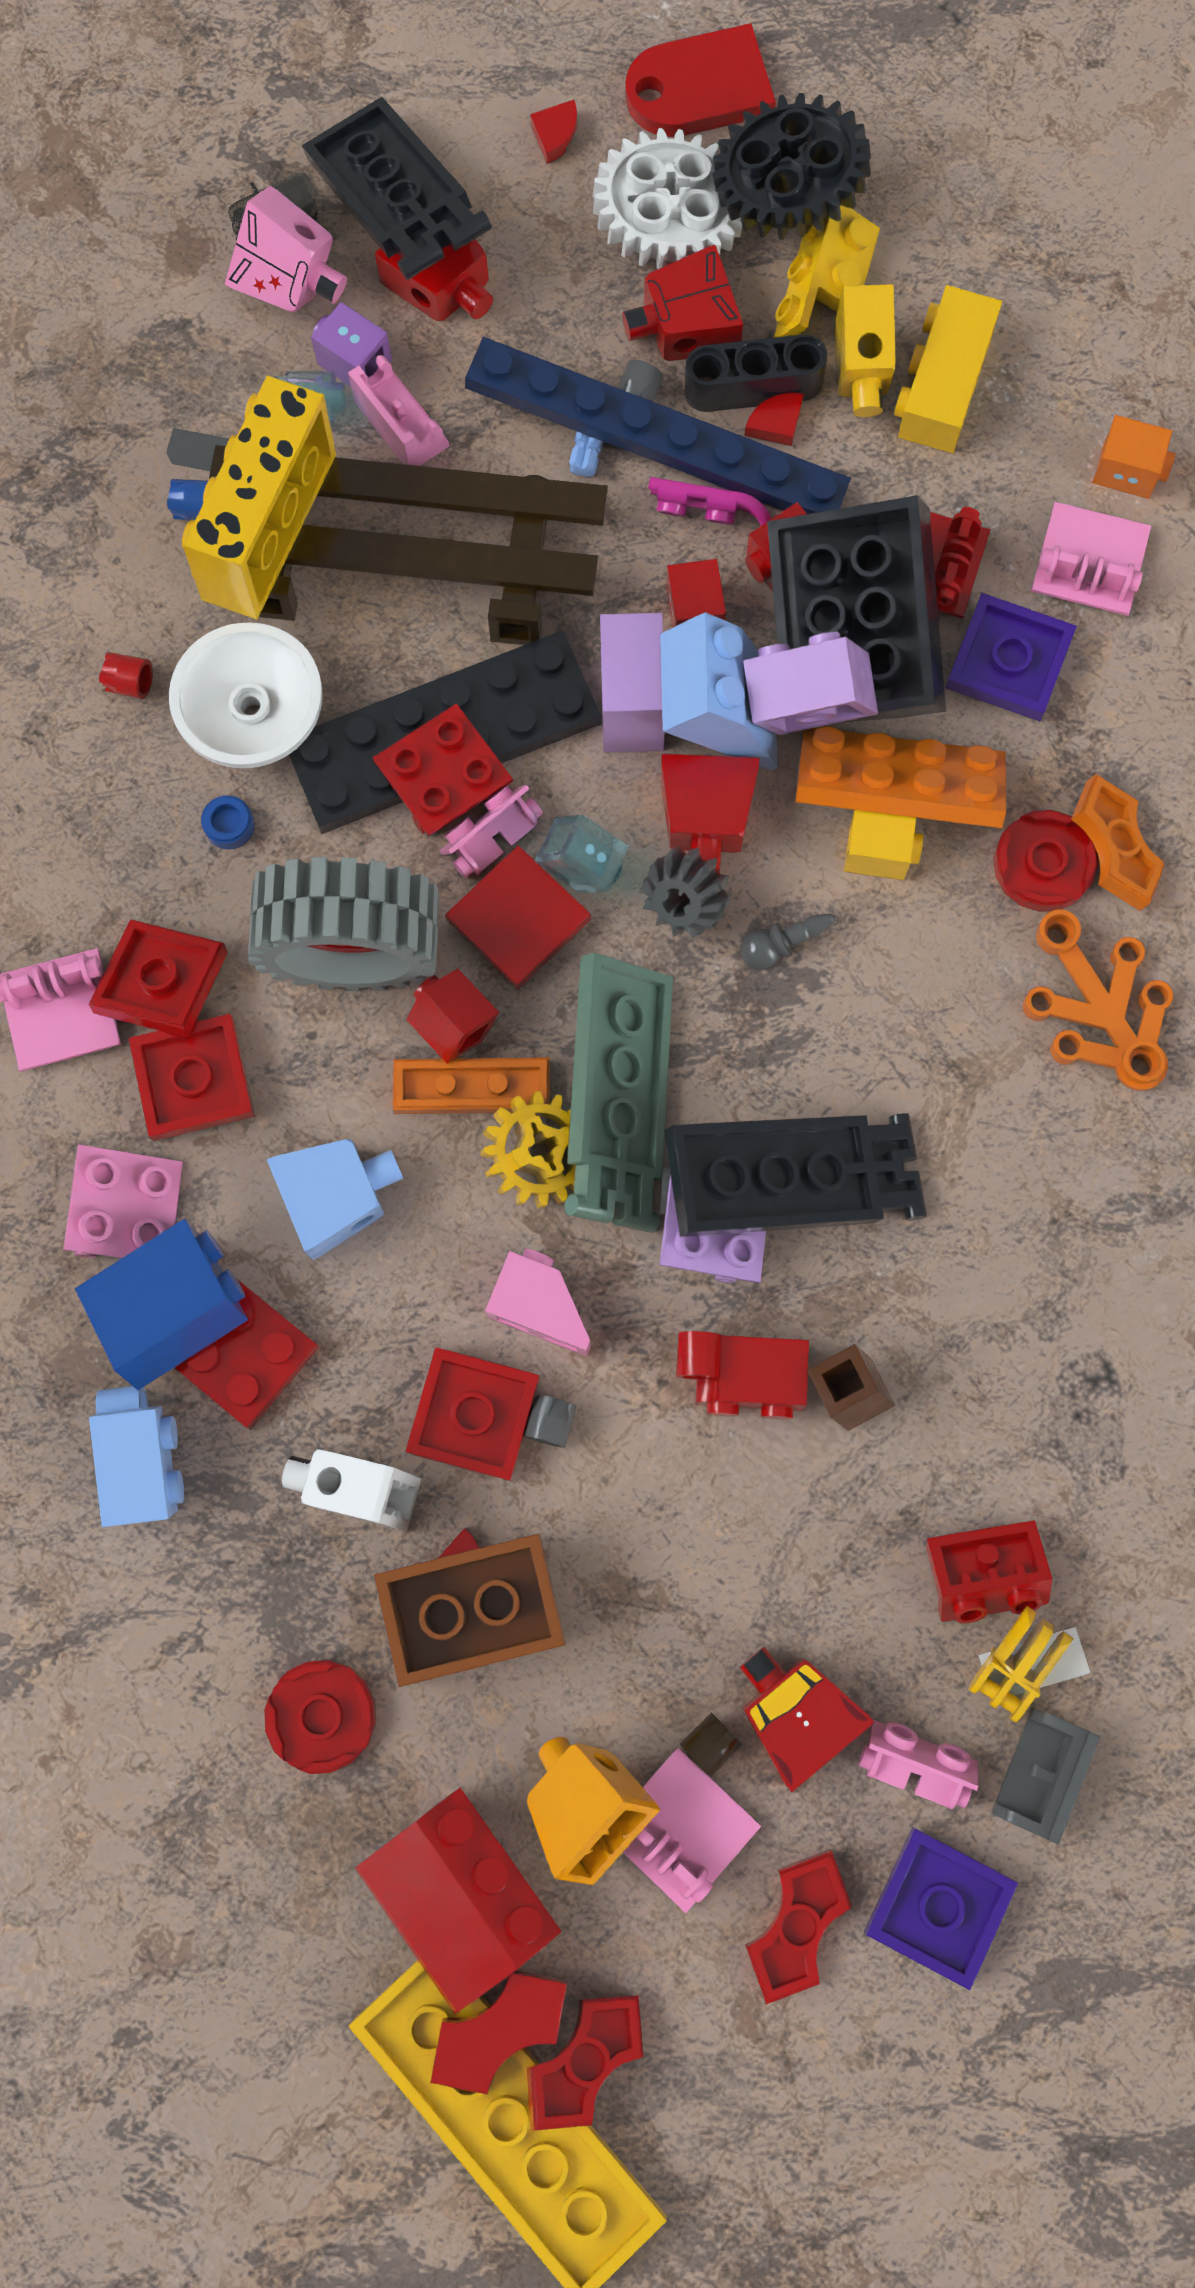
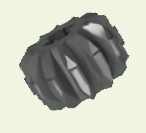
M680 847L670 850L662 858L658 857L649 866L648 876L643 880L640 890L649 896L645 900L643 909L656 911L658 914L655 926L668 923L671 926L673 937L682 934L686 930L694 938L702 934L706 928L710 929L711 926L715 927L723 918L722 914L729 905L732 895L724 889L728 884L730 875L718 874L714 870L717 865V858L705 862L702 860L699 847L691 849L687 854Z

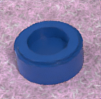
M225 795L213 799L206 805L201 816V825L208 840L221 849L230 850L243 846L249 841L254 832L255 822L248 805L235 796Z

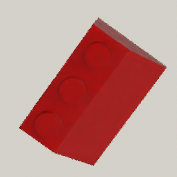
M461 1787L442 1799L355 1867L455 2014L518 1970L562 1932Z

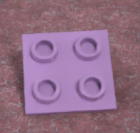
M670 1174L660 1265L715 1275V1280L719 1282L735 1283L736 1279L761 1283L766 1231L680 1237Z

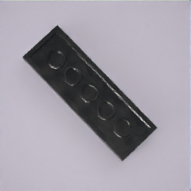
M563 630L315 726L306 740L289 756L321 834L402 803L403 801L372 758L456 703L501 763L601 725V715Z

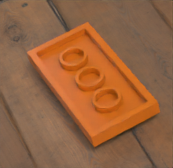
M829 726L803 730L795 802L1003 828L1006 815V751L993 750L982 745L967 747L943 744L933 739L919 741L895 738L884 733L863 734L847 732Z

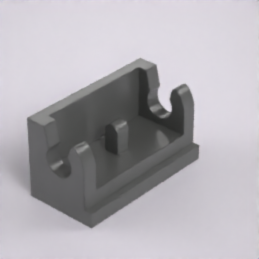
M1031 1708L991 1814L1059 1845L1100 1736L1049 1713Z

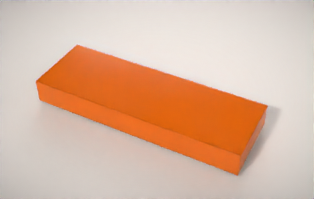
M550 1057L456 1058L448 1064L443 1059H393L394 1114L495 1113L500 1107L513 1113L510 1101L519 1095L526 1105H529L531 1095L535 1091H541L544 1104H549L551 1101Z

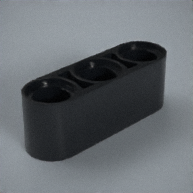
M804 334L704 345L690 352L686 359L684 396L692 408L702 412L757 407L765 400L784 393L804 394L803 401H807L817 396L823 387L827 349L819 338ZM798 366H806V367H808V368H810V369H809V370H801V369H798V368H796V367H798ZM748 372H759L762 375L755 376L748 374ZM711 377L715 380L703 381L699 378Z

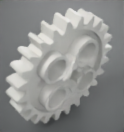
M659 128L656 140H651L642 131L639 132L638 145L625 138L622 140L621 152L610 149L608 151L607 163L600 162L598 178L594 179L593 214L599 215L598 230H609L607 243L614 245L623 242L621 256L624 258L633 252L639 253V266H644L650 258L656 259L657 269L666 266L667 261L675 262L712 245H716L719 255L721 248L731 251L734 237L741 236L742 223L741 218L731 221L728 216L727 207L721 208L712 175L715 172L713 156L717 155L719 147L717 143L704 149L701 147L702 135L698 134L691 142L684 141L683 130L678 129L674 139H668L664 130Z

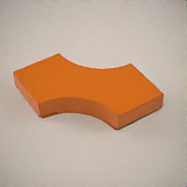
M1095 774L1086 781L1071 820L1086 832L1096 848L1100 861L1098 885L1141 911L1151 903L1165 866L1164 861L1150 850L1140 833L1137 823L1139 801Z

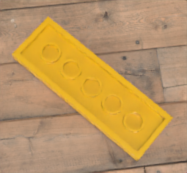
M416 1960L351 2021L348 2027L564 2288H599L667 2222V2215L592 2126L530 2131L527 2067L538 2065L539 2063L526 2047L512 2054L499 2067L494 2075L488 2095L430 2083L443 2018L469 2017L483 2011L490 2004L483 1996H480L455 2014L420 1962Z

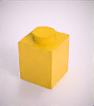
M854 810L849 827L843 872L904 880L910 863L919 864L924 835L922 833H915L916 817Z

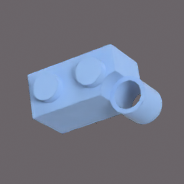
M133 1386L98 1390L96 1394V1414L89 1417L102 1527L169 1519L178 1511L177 1504L184 1501L183 1477L180 1470L173 1471L171 1449H176L178 1445V1432L174 1416L163 1417L161 1406L148 1407L144 1387L140 1390L135 1389Z

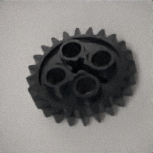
M799 93L794 104H788L784 95H779L777 107L771 109L767 103L762 101L760 102L761 114L755 116L750 112L744 111L742 113L743 127L735 124L728 126L730 139H719L720 154L713 156L715 172L712 175L720 207H727L728 216L731 221L741 218L744 231L749 230L757 223L760 237L763 238L772 228H777L780 240H784L790 228H795L798 236L803 238L806 232V225L813 224L821 232L824 231L823 218L828 216L835 221H841L840 206L854 209L856 206L855 193H865L866 191L865 177L871 176L869 139H866L864 124H856L855 112L852 110L842 114L841 102L838 100L828 108H825L823 95L820 94L814 99L812 104H806L804 93Z

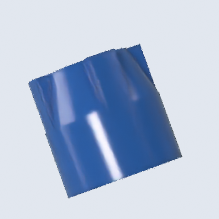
M171 479L167 507L173 514V519H196L203 505V494L208 482L207 480Z

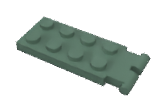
M595 952L581 956L567 1160V1164L576 1165L574 1194L567 1197L564 1208L569 1216L602 1223L612 1221L617 1226L653 1233L657 1230L660 1223L659 1215L652 1211L654 1181L662 1180L673 977Z

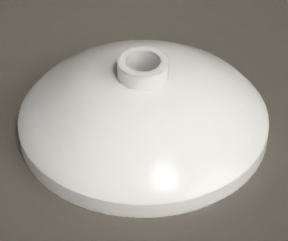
M252 622L223 626L198 639L187 649L177 663L169 688L171 715L176 728L185 742L203 758L231 768L261 767L274 763L292 753L306 740L315 727L323 700L322 682L318 668L304 645L295 637L279 628ZM251 705L260 706L259 711L253 715L244 713L246 708Z

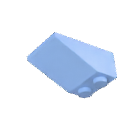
M704 612L661 633L663 732L732 757L759 758V767L770 771L778 768L777 734L754 724L752 721L743 660L759 657V654L744 630L737 625Z

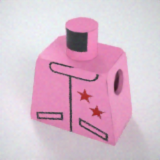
M268 186L247 201L225 281L226 286L287 311L297 312L311 301L316 294L335 304L345 289L347 277L326 265L333 243L331 234L277 189Z

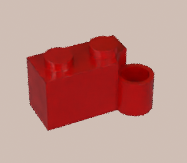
M704 1331L679 1332L676 1377L696 1380L695 1405L707 1406L706 1414L739 1416V1407L761 1409L762 1418L793 1419L794 1410L803 1411L807 1406L809 1340L726 1336Z

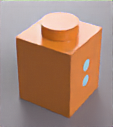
M1115 414L1104 440L1092 483L1149 499L1156 482L1166 483L1176 455L1175 452L1168 451L1173 430Z

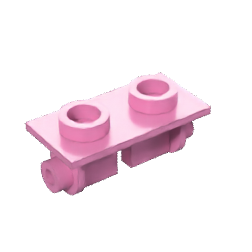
M508 785L484 801L483 804L488 810L478 819L472 822L469 817H466L444 835L449 843L440 849L439 852L441 855L456 853L459 858L453 862V865L465 879L472 873L478 876L482 870L504 853L492 838L498 832L507 844L512 846L539 824L537 819L543 814L539 805L531 798L524 802L520 797L529 790L527 785L518 786L512 790Z
M873 1720L875 1723L870 1727L869 1746H864L858 1762L859 1767L867 1769V1776L904 1790L910 1774L913 1772L920 1775L915 1787V1795L949 1809H953L955 1805L966 1808L972 1789L977 1791L979 1786L977 1760L972 1759L965 1750L948 1743H943L939 1746L921 1739L913 1730L902 1724L890 1722L886 1725Z

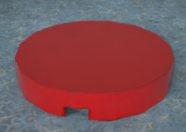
M1055 810L1031 811L1020 816L1019 820L1014 821L1001 834L993 857L995 877L1004 893L1018 905L1038 912L1062 910L1078 902L1092 885L1099 865L1098 854L1090 837L1078 824L1071 820V815Z
M332 1660L307 1661L287 1671L273 1688L264 1709L265 1733L273 1751L290 1766L308 1774L332 1773L354 1762L369 1745L376 1726V1704L367 1682L351 1667Z

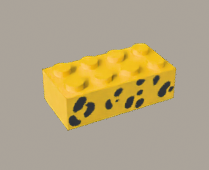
M267 375L258 394L253 393L250 396L245 409L244 423L238 435H232L229 438L224 452V463L217 477H211L207 482L203 494V505L196 519H192L187 523L182 535V548L185 551L192 577L195 580L202 601L256 620L258 619L336 456L324 394Z

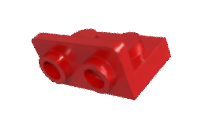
M1035 1520L927 1538L926 1550L939 1596L938 1612L942 1622L956 1620L964 1624L973 1623L983 1619L988 1614L1010 1611L1013 1614H1021L1026 1606L1036 1611L1042 1605L1049 1603L1053 1578Z

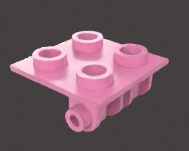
M1054 502L1031 592L1129 616L1134 594L1138 591L1143 572H1140L1151 525Z
M98 948L0 974V1002H4L20 1072L121 1045L116 1020L93 1014L89 1006V1002L104 974Z
M77 1145L63 1250L74 1251L75 1256L83 1258H96V1255L123 1258L175 1225L183 1162Z
M677 1748L643 1786L657 1803L660 1811L623 1853L675 1904L687 1913L695 1902L700 1903L712 1889V1883L761 1828V1825L681 1749Z

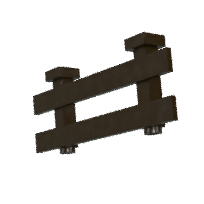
M215 445L209 479L217 477L224 463L226 446ZM335 457L317 496L513 516L510 546L302 525L259 617L295 621L298 602L290 576L292 565L504 587L502 599L490 598L488 611L490 642L526 645L541 639V604L535 603L537 590L586 596L594 595L598 555L543 550L547 520L603 526L608 485L550 480L539 475L521 477Z

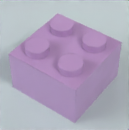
M663 613L600 614L604 752L664 751V733L666 732H663L660 645V634L663 633Z
M828 632L809 638L808 646L790 649L789 644L766 646L758 650L759 657L743 660L752 721L754 724L778 735L878 714L869 653L847 637L841 638L839 632Z

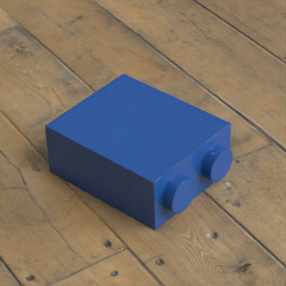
M185 1218L75 1288L114 1371L137 1390L145 1387L248 1320L239 1303V1300L245 1297L242 1287L228 1269L223 1272L217 1262L224 1257L218 1243L208 1230L199 1234Z

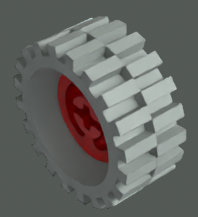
M312 857V862L304 863L300 859L286 860L285 867L278 864L269 865L266 867V872L258 871L255 874L254 880H252L248 962L250 965H255V970L262 974L271 973V978L276 980L292 979V984L305 987L309 984L319 985V989L333 990L334 987H346L347 991H361V988L370 987L374 991L387 990L389 985L404 988L410 986V981L415 983L424 982L427 976L432 977L435 974L439 910L438 887L435 883H428L429 878L422 874L411 875V869L402 866L389 869L386 868V862L371 860L368 864L357 863V858L342 857L341 862L329 861L327 857Z

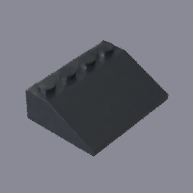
M918 495L767 521L777 644H789L790 649L808 646L809 638L828 632H839L841 638L847 637L869 653L878 714L844 722L896 719L946 712L930 508Z

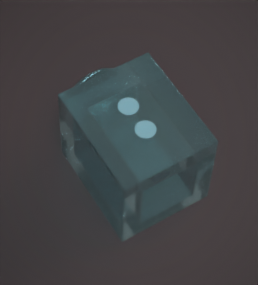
M584 814L555 817L535 859V863L579 893L608 892L621 874V863L629 846Z

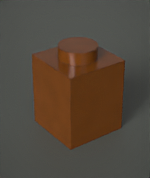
M856 1344L807 1370L830 1418L847 1431L896 1406L873 1360Z

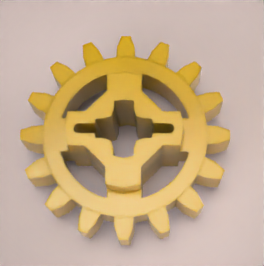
M535 1091L531 1095L529 1105H526L525 1101L518 1095L510 1101L512 1114L501 1107L495 1112L494 1117L500 1124V1127L487 1126L484 1129L483 1135L492 1140L493 1145L484 1147L480 1151V1155L485 1158H493L494 1165L485 1174L487 1178L500 1175L504 1180L498 1188L497 1192L502 1195L511 1188L516 1190L517 1205H523L530 1196H534L537 1209L544 1208L548 1204L549 1195H552L554 1200L561 1204L568 1197L565 1187L567 1186L574 1191L576 1165L570 1164L564 1175L563 1171L565 1169L561 1163L564 1151L569 1145L571 1109L567 1112L561 1109L562 1096L558 1094L549 1104H544L541 1091ZM540 1117L551 1119L562 1128L556 1129L545 1125ZM514 1125L517 1142L514 1150L506 1154L505 1144L507 1135ZM534 1143L537 1145L546 1143L549 1147V1152L544 1157L541 1155L532 1157L528 1149ZM521 1170L534 1175L539 1184L528 1182L519 1177L515 1172Z

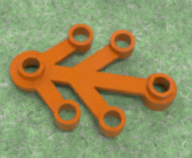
M1066 910L1050 911L1042 918L1037 927V943L1046 953L1058 956L1087 1003L1055 995L1051 989L1038 986L1031 989L1023 1000L1025 1015L1034 1021H1043L1051 1016L1105 1030L1116 1047L1085 1041L1078 1032L1064 1030L1058 1033L1052 1041L1050 1053L1053 1059L1060 1064L1069 1065L1080 1060L1114 1069L1119 1081L1132 1090L1147 1091L1155 1088L1163 1081L1168 1071L1167 1056L1157 1043L1164 1012L1173 1001L1172 988L1161 980L1150 981L1143 987L1138 995V1003L1143 1010V1015L1136 1036L1125 1020L1136 968L1145 957L1143 944L1134 937H1124L1115 944L1110 953V960L1114 970L1109 991L1107 992L1076 944L1081 935V925L1077 917ZM1051 929L1061 931L1065 941L1062 943L1052 942L1048 937V931ZM1123 947L1132 949L1136 955V960L1132 962L1125 961L1120 956L1119 949ZM1156 990L1160 992L1164 998V1003L1161 1005L1151 1003L1147 996L1148 991ZM1036 996L1043 997L1048 1003V1010H1036L1031 1004V998ZM1070 1040L1076 1047V1053L1072 1055L1064 1054L1059 1048V1041ZM1139 1058L1144 1060L1148 1065V1072L1145 1074L1135 1072L1131 1065L1132 1059Z

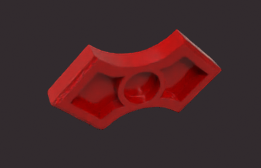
M831 1849L778 1869L781 1880V1901L777 1914L771 1925L762 1935L752 1942L745 1944L766 2005L820 1984L816 1962L820 1940L830 1923L852 1908Z
M516 1970L508 1976L499 1997L483 2011L469 2017L443 2018L430 2083L488 2095L496 2071L512 2054L531 2045H556L567 1980Z
M639 1995L579 2000L577 2023L565 2047L550 2060L527 2067L530 2131L592 2126L595 2099L605 2079L620 2065L644 2057Z

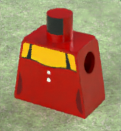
M764 1646L739 1667L759 1692L742 1709L782 1782L791 1792L796 1790L875 1723L865 1711L804 1658L799 1659L784 1671Z

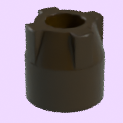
M712 1712L680 1743L681 1747L710 1777L742 1746L739 1740Z

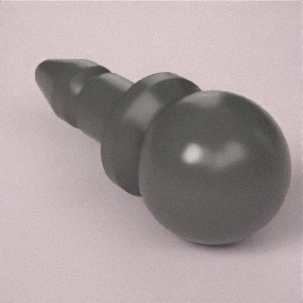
M833 914L812 915L807 917L805 921H798L787 926L785 930L782 929L778 922L772 925L770 931L766 929L753 930L744 937L741 943L742 959L753 969H769L778 962L780 956L786 958L792 956L790 945H798L809 940L811 936L816 937L823 933L834 923L835 916Z

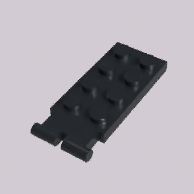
M380 97L302 145L309 163L388 258L395 254L400 256L401 260L397 261V265L406 280L411 279L445 258L442 248L447 245L453 251H456L492 229L490 220L483 210L476 214L469 210L472 206L465 189L383 97Z
M908 1113L890 1116L889 1124L868 1125L867 1115L683 1124L672 1125L664 1130L680 1237L870 1224L884 1219L883 1212L905 1211L907 1221L927 1217L919 1171H904L903 1163L917 1160L910 1115Z

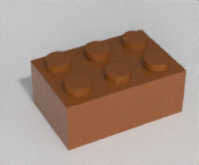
M534 1534L374 1574L399 1687L566 1645L541 1534Z

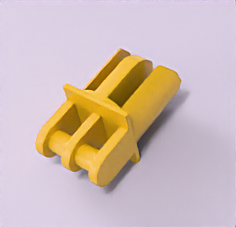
M1026 1606L997 1649L992 1647L991 1654L968 1687V1690L973 1694L979 1690L989 1697V1705L993 1708H997L1000 1705L1011 1713L1009 1719L1015 1723L1021 1719L1036 1697L1039 1698L1041 1695L1040 1686L1074 1640L1066 1632H1061L1034 1670L1030 1669L1054 1632L1053 1625L1047 1620L1042 1619L1032 1630L1015 1656L1011 1655L1036 1616V1612ZM994 1668L1006 1675L1000 1684L988 1677ZM1015 1682L1026 1689L1020 1699L1009 1692Z

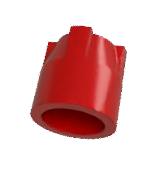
M113 652L106 653L102 670L99 673V683L105 686V691L144 699L152 685L153 667L149 659Z

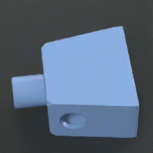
M344 1139L267 1159L302 1247L312 1260L324 1255L380 1219L384 1215V1211L375 1191L404 1179L392 1150L362 1161L352 1139Z

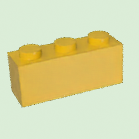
M946 285L940 304L930 303L922 328V332L929 334L926 346L916 344L908 374L914 375L915 379L911 388L902 386L894 411V416L902 418L898 438L954 454L996 327L1002 300Z

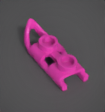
M650 477L648 489L651 490V494L657 495L656 511L659 513L685 517L686 508L691 507L706 510V521L734 525L737 509H740L754 516L760 526L771 520L770 513L764 504L751 495Z

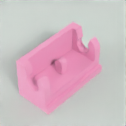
M383 355L377 357L378 369L370 377L365 374L360 366L349 371L348 375L354 402L403 464L421 466L449 447V441L443 435L442 428L427 415L393 372L392 365Z

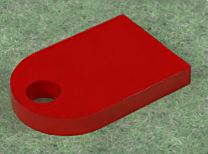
M751 23L652 46L634 59L626 75L625 98L627 109L640 127L657 135L659 128L664 130L667 137H675L678 129L683 130V134L686 136L729 126L730 124L744 122L742 115L744 111L750 112L755 116L761 114L760 102L764 101L771 109L776 106L775 97ZM652 89L658 91L661 96L656 100L646 101L641 99L638 94L643 90Z

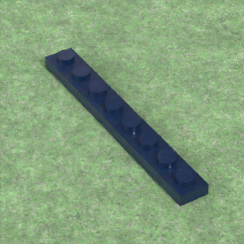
M482 337L465 377V389L725 489L751 495L760 502L783 511L796 502L799 503L807 514L840 509L851 480L850 477L486 337Z

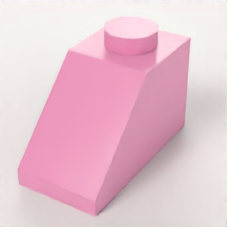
M525 1249L523 1255L509 1251L485 1309L488 1318L587 1357L591 1348L589 1336L560 1270L552 1267L554 1260L531 1249Z

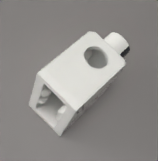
M316 1449L312 1460L291 1456L284 1467L282 1475V1486L284 1488L302 1492V1504L406 1532L408 1531L421 1478L394 1467Z

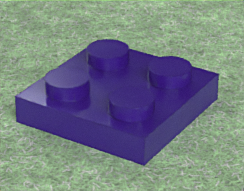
M981 592L945 688L1040 722L1077 626Z
M912 1827L864 1933L958 1985L971 1990L1018 1886V1882Z

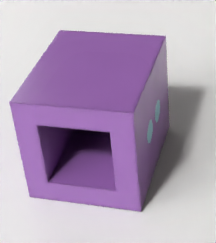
M342 302L338 304L330 315L323 316L314 328L311 340L317 364L350 387L348 372L355 367L360 366L365 374L370 377L378 369L376 359L379 355H383L389 363L392 362L387 332Z

